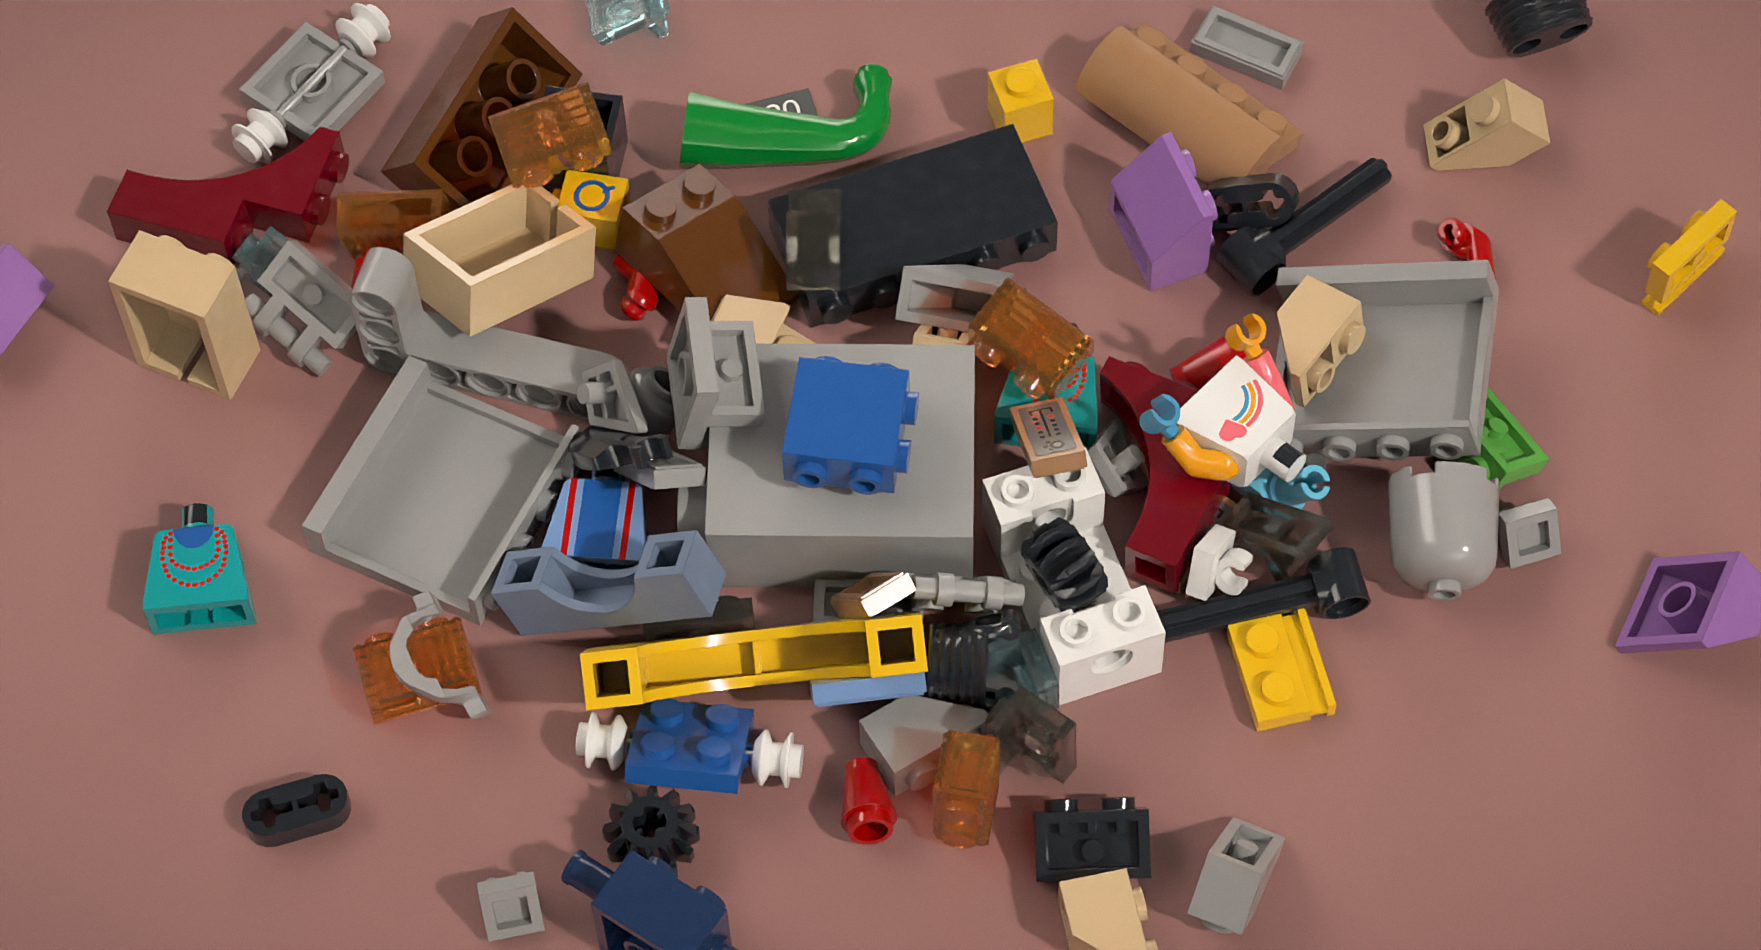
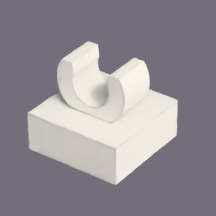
M1215 524L1194 547L1185 594L1206 601L1217 588L1229 595H1239L1248 584V579L1235 575L1230 567L1244 571L1252 562L1253 555L1244 549L1233 548L1236 531Z

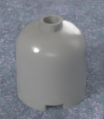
M1447 461L1435 462V472L1421 473L1412 476V467L1408 466L1392 474L1388 482L1391 558L1393 567L1403 582L1420 591L1428 592L1429 598L1439 601L1458 599L1461 597V592L1469 591L1484 583L1494 570L1497 560L1498 478L1487 480V469L1482 466Z

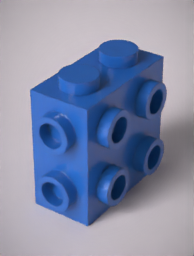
M820 356L815 359L799 357L782 449L784 480L794 481L798 485L807 488H819L823 485L850 488L854 492L865 495H872L878 492L894 493L897 473L907 474L910 462L911 440L903 439L905 425H915L918 414L919 392L910 391L909 370L899 369L891 364L880 362L871 365L842 362L830 356Z

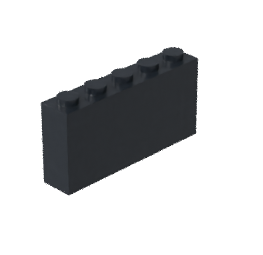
M1014 124L768 199L770 230L792 284L798 293L799 301L810 328L825 323L837 324L845 321L853 314L875 307L883 309L898 303L904 266L965 264L999 270L1002 267L1021 261L1033 262L1040 260L1048 253L1057 250L1058 221Z

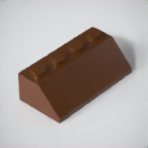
M513 7L479 17L380 172L416 205L441 215L448 214L516 183L531 158L530 147L546 86L574 89L583 73Z

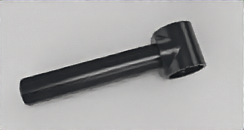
M1368 159L1293 212L1291 217L1281 225L1273 226L1269 230L1260 227L1253 230L1249 226L1237 230L1219 248L1216 254L1217 262L1252 297L1264 293L1277 281L1279 268L1286 267V255L1390 182L1392 174L1388 169L1387 163L1383 159Z
M1348 547L1330 549L1314 556L1308 562L1305 569L1306 575L1245 589L1239 595L1225 594L1209 598L1206 601L1200 600L1157 611L1166 632L1165 643L1224 629L1230 624L1280 613L1285 614L1302 608L1314 607L1318 614L1323 613V616L1327 619H1341L1360 613L1370 605L1371 599L1354 549Z

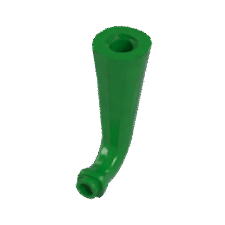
M866 64L861 66L853 81V92L860 105L853 115L844 119H833L745 105L689 92L679 168H693L698 164H701L704 168L818 165L838 163L860 157L872 150L881 141L889 127L891 118L889 94L892 77L889 76L888 70L880 65Z

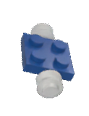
M667 698L641 705L634 732H630V738L628 726L621 715H617L611 725L600 724L596 712H592L589 723H579L576 737V755L585 757L586 768H591L596 758H604L608 760L611 770L615 771L625 760L627 754L625 783L738 794L744 767L750 768L751 763L752 774L759 786H763L768 776L772 775L780 776L784 788H788L790 778L801 777L804 745L794 744L793 732L789 733L784 743L773 742L769 730L765 729L755 740L753 748V744L749 743L753 731L754 709L736 708L728 704L706 705L686 703Z

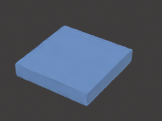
M925 672L875 678L850 677L809 681L810 696L813 704L817 707L924 695V692H927Z

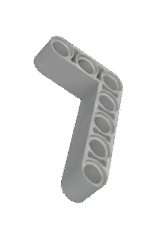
M375 247L367 252L350 294L349 301L363 355L366 361L373 367L389 374L397 375L410 355L428 363L431 380L449 388L589 421L586 404H581L577 399V387L580 383H583L581 372L611 360H620L604 352L493 326L469 337L441 314L423 310L411 261L401 253L389 248Z

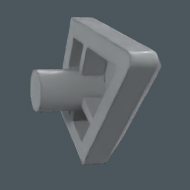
M611 360L581 372L583 383H580L577 387V399L581 404H586L590 425L630 433L647 432V421L622 360Z
M1116 418L1104 428L1087 450L1103 488L1107 494L1113 497L1140 492L1148 486L1140 467L1145 462V457L1136 445L1130 444L1121 420Z

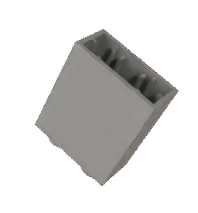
M756 343L765 407V418L762 426L707 427L700 449H684L709 450L708 474L705 486L678 488V532L692 530L699 532L726 572L722 587L814 588L815 579H862L872 572L921 574L941 572L953 573L954 576L973 577L975 345ZM820 356H830L842 362L865 365L880 362L891 364L899 369L909 370L910 391L919 392L918 414L915 425H905L903 439L911 440L910 462L907 474L897 473L894 493L878 492L872 495H865L854 492L850 488L823 485L819 488H807L798 485L794 481L784 480L782 449L799 357L815 359Z

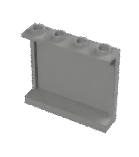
M1489 260L1279 268L1276 286L1284 303L1302 280L1309 275L1361 301L1363 323L1366 328L1365 337L1359 349L1354 354H1347L1335 369L1334 377L1327 389L1322 393L1316 392L1304 408L1295 404L1281 337L1279 336L1275 364L1283 378L1296 413L1293 438L1290 445L1306 456L1311 453H1318L1324 458L1340 462L1361 457H1382L1387 460L1398 461L1414 456H1435L1441 459L1452 460L1461 456L1480 455L1499 287Z
M409 355L302 524L309 551L410 596H415L429 590L430 593L436 596L443 610L481 626L489 611H496L500 607L491 595L506 553L534 548V536L542 522L547 524L551 521L564 482L570 478H577L582 469L575 465L569 448L571 441L580 434V429L572 424L566 435L563 436L431 380L428 363Z

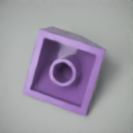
M1741 551L1653 558L1615 648L1620 653L1705 649L1758 636L1761 630V573Z

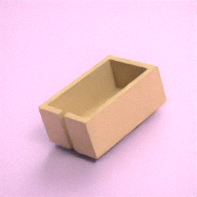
M526 177L404 233L403 255L411 261L414 267L420 298L471 337L594 278L596 227L566 204L558 207V198L530 177Z
M139 230L108 280L137 365L180 381L202 342H204L205 350L188 376V384L231 401L260 352L236 267L229 260L218 254L208 253L204 255L186 248L173 237L167 235L156 237Z

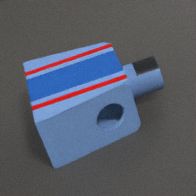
M614 469L593 471L591 479L570 478L566 480L542 548L554 546L571 559L599 569L621 570L638 565L647 542L646 512L642 486L638 483L624 482L625 476L615 472Z

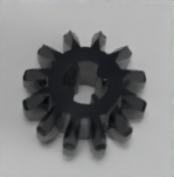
M1058 517L1048 524L1045 522L1033 530V534L1022 541L1021 556L1026 562V567L1043 590L1044 595H1047L1054 607L1059 608L1061 612L1072 609L1073 613L1080 609L1085 610L1095 603L1100 595L1106 592L1108 577L1104 572V567L1098 561L1095 552L1090 548L1085 537H1082L1076 527L1067 520Z
M650 785L646 790L647 796L639 798L636 792L628 788L625 794L627 806L611 803L609 817L612 822L604 824L602 829L604 841L610 843L607 848L609 860L612 863L623 862L632 850L647 860L650 856L663 860L678 874L676 861L692 863L694 850L691 845L698 843L700 840L699 826L693 824V821L696 819L693 806L690 803L680 805V795L675 789H672L661 798L658 796L657 787ZM648 830H656L655 837L648 838Z

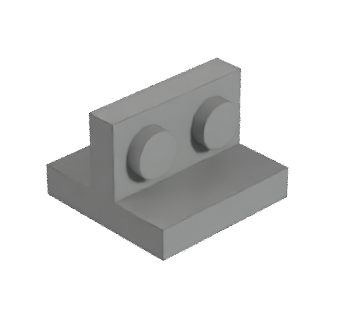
M685 297L667 352V363L678 449H700L707 427L762 426L765 418V407L753 321H710L707 297Z

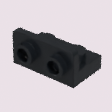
M1135 797L1101 798V808L1079 809L1078 799L1044 800V810L1032 811L1037 882L1066 881L1127 868L1129 879L1151 878L1149 809L1146 807H1135Z

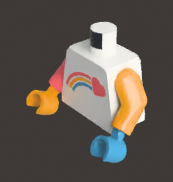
M1249 314L1243 317L1244 326L1249 332V339L1243 335L1238 324L1230 326L1225 336L1227 344L1231 348L1245 352L1247 357L1244 360L1236 355L1181 408L1173 397L1162 394L1151 400V405L1156 411L1149 409L1140 416L1142 430L1153 435L1161 432L1163 434L1162 443L1188 475L1195 478L1227 481L1237 487L1248 486L1265 468L1284 481L1290 482L1298 475L1306 461V455L1290 445L1296 417L1291 397L1269 350L1261 349L1259 345L1265 338L1266 325L1260 316Z

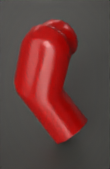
M1453 217L1444 220L1439 225L1437 232L1442 247L1462 261L1489 260L1495 276L1489 237L1476 227L1458 218Z
M618 254L613 261V267L628 282L627 295L620 301V310L630 319L640 321L645 317L647 311L654 310L658 303L660 291Z

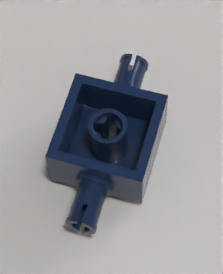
M579 850L571 857L561 876L563 883L574 887L593 899L591 909L601 950H738L731 943L728 912L724 901L706 887L697 886L696 889H693L677 879L678 874L669 864L655 856H650L647 860L631 850L617 870L613 872L589 857L583 850Z

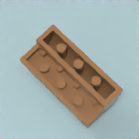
M1145 22L1131 31L1119 25L1110 32L1086 62L1074 91L1149 144H1152L1161 135L1172 132L1180 150L1187 149L1190 152L1196 168V177L1207 185L1221 178L1266 174L1269 167L1298 148L1304 133L1286 121L1281 114L1272 111L1250 96L1241 86L1230 82L1207 66L1202 59L1191 55L1168 39L1163 32Z

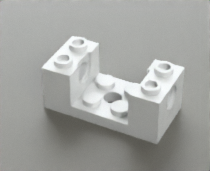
M1086 447L1087 467L1084 469L1033 478L1029 466H1024L982 480V524L1005 579L1016 580L1017 584H1024V603L1022 606H1017L1058 706L1162 672L1165 629L1146 586L1130 588L1103 525L1105 491ZM1058 517L1074 525L1079 534L1085 537L1086 542L1095 552L1108 577L1106 592L1100 595L1097 601L1085 610L1080 609L1073 613L1072 609L1061 612L1059 608L1054 607L1047 595H1044L1043 590L1034 580L1032 573L1026 567L1025 560L1021 556L1022 541L1033 534L1032 531L1045 522L1048 524Z

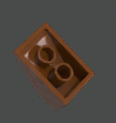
M701 164L694 166L622 208L615 251L680 311L685 297H707L710 321L725 295L781 302L787 305L797 301L798 293L735 194Z

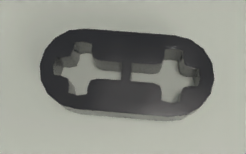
M1280 173L1221 178L1213 181L1205 189L1211 193L1214 201L1218 195H1222L1225 203H1241L1234 205L1229 214H1224L1222 207L1216 206L1218 217L1212 224V229L1215 231H1234L1245 226L1254 229L1281 225L1291 217L1299 202V191L1296 184L1289 177ZM1268 190H1273L1275 198H1284L1279 209H1274L1271 201H1255L1263 199Z
M319 774L253 794L245 802L242 810V820L250 839L257 845L276 847L329 832L342 826L350 815L351 801L348 791L340 779L329 774ZM328 793L329 798L332 800L330 804L331 810L320 812L317 806V796ZM268 809H273L276 814V825L271 828H265L262 822L263 812Z

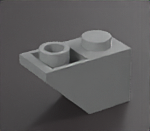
M921 696L900 697L859 720L860 745L868 757L877 761L882 778L894 796H897L909 788L912 791H916L926 787L937 778L939 771L957 761L963 764L977 758L986 749L987 744L990 743L991 718L983 709Z

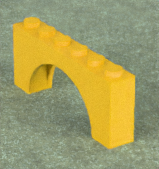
M920 610L875 615L870 619L846 618L592 647L580 653L586 711L639 705L661 699L753 686L834 678H875L928 672Z

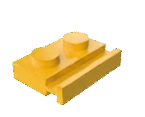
M1720 199L1706 213L1702 210L1697 211L1687 221L1681 231V237L1674 244L1670 245L1668 242H1665L1654 252L1647 264V268L1651 271L1645 288V292L1648 295L1641 302L1644 307L1658 316L1725 252L1726 248L1722 245L1729 239L1737 210Z
M1305 608L1298 609L1296 614L1282 616L1280 613L1228 625L1227 639L1257 732L1311 720V716L1326 713L1329 716L1335 714L1337 704Z

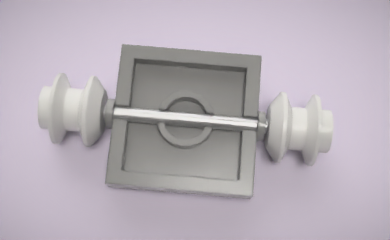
M354 3L350 8L353 19L350 21L345 18H339L335 23L340 39L338 42L305 22L239 89L242 101L252 107L247 111V118L250 124L247 127L235 124L231 129L235 138L233 146L244 159L251 163H256L257 161L264 164L270 163L273 157L269 148L272 145L278 148H285L288 145L285 129L303 141L307 140L320 126L339 131L386 83L383 70L362 58H373L376 55V48L373 44L375 40L387 43L391 39L388 29L390 25L389 20L379 8L372 4L365 6L360 3Z

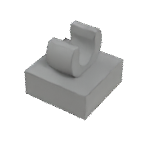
M1549 498L1536 502H1527L1522 506L1508 510H1499L1498 527L1502 559L1510 569L1562 554L1557 507Z
M521 871L517 872V875L498 879L491 877L487 878L486 881L477 883L488 942L545 931L534 871L528 873Z

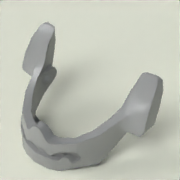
M429 590L413 596V601L417 607L416 611L401 618L390 644L391 665L398 681L422 698L439 703H454L464 706L471 719L476 720L491 715L492 711L487 700L478 693L474 685L460 689H443L437 679L425 677L416 669L406 647L407 639L411 636L416 626L441 617L443 609L436 596L430 593Z

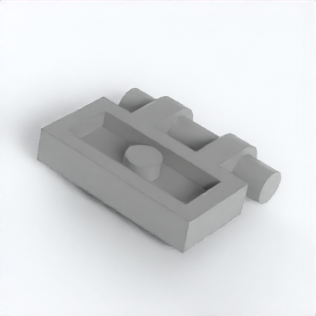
M288 240L257 280L259 284L272 294L271 298L265 303L256 294L252 293L245 300L250 317L253 320V327L264 337L271 335L289 351L287 357L297 366L302 367L306 365L320 377L333 363L329 357L319 350L320 343L325 340L335 349L344 348L357 331L349 301L352 288L297 240ZM288 309L308 325L302 334L284 319Z
M941 572L932 574L908 573L917 590L903 598L911 599L910 609L943 611L944 606L951 607L953 602L965 603L964 613L988 615L997 613V610H1000L1003 605L1022 606L1025 599L1024 584H1017L1016 580H1006L1003 577L997 576L964 577L954 576L953 573Z

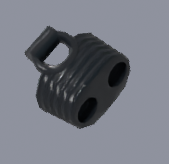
M1491 0L1485 8V15L1488 16L1490 24L1493 25L1494 32L1498 35V40L1502 42V47L1506 49V55L1509 57L1520 58L1570 42L1585 33L1593 24V17L1590 16L1586 0Z
M1007 609L1002 613L984 615L968 622L964 621L963 623L953 621L951 624L944 622L936 624L932 622L929 630L926 696L928 698L937 697L939 700L942 698L949 701L958 700L960 703L964 702L971 707L983 709L987 713L997 714L1002 719L1012 718L1017 711L1015 691L1009 687H1002L999 690L986 687L988 639L1001 636L1003 639L1011 641L1018 638L1021 633V617L1019 613L1015 610Z

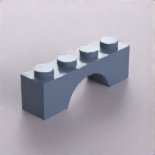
M692 530L649 535L639 564L621 570H606L587 566L566 556L554 546L509 551L506 553L491 595L521 636L712 617L726 572L699 532Z

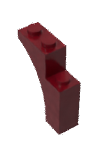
M320 126L307 140L291 152L262 167L241 174L205 180H181L152 176L127 169L107 213L117 240L132 243L139 230L156 237L167 235L181 242L186 248L201 254H218L229 260L234 266L239 253L246 252L253 237V228L309 243L316 226H322L328 217L331 203L330 195L335 184H341L347 175L349 155L344 152L340 131Z
M1109 356L1100 371L1101 402L1120 418L1135 438L1145 457L1149 478L1147 497L1141 516L1125 546L1126 575L1176 594L1179 584L1192 560L1194 547L1203 539L1225 496H1228L1230 483L1227 481L1191 477L1162 443L1163 434L1161 432L1154 435L1148 434L1140 426V416L1142 413L1149 409L1156 411L1151 405V400L1162 394L1170 395L1181 408L1199 389L1187 381H1173L1152 373L1145 366L1137 362H1123Z

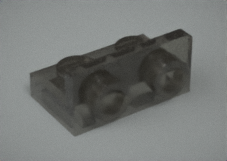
M1020 686L1009 700L1005 697L1001 698L989 712L985 725L987 726L986 747L988 748L990 771L999 776L1019 753L1021 754L1022 762L1034 773L1042 777H1047L1050 774L1064 784L1077 767L1076 722L1023 686Z

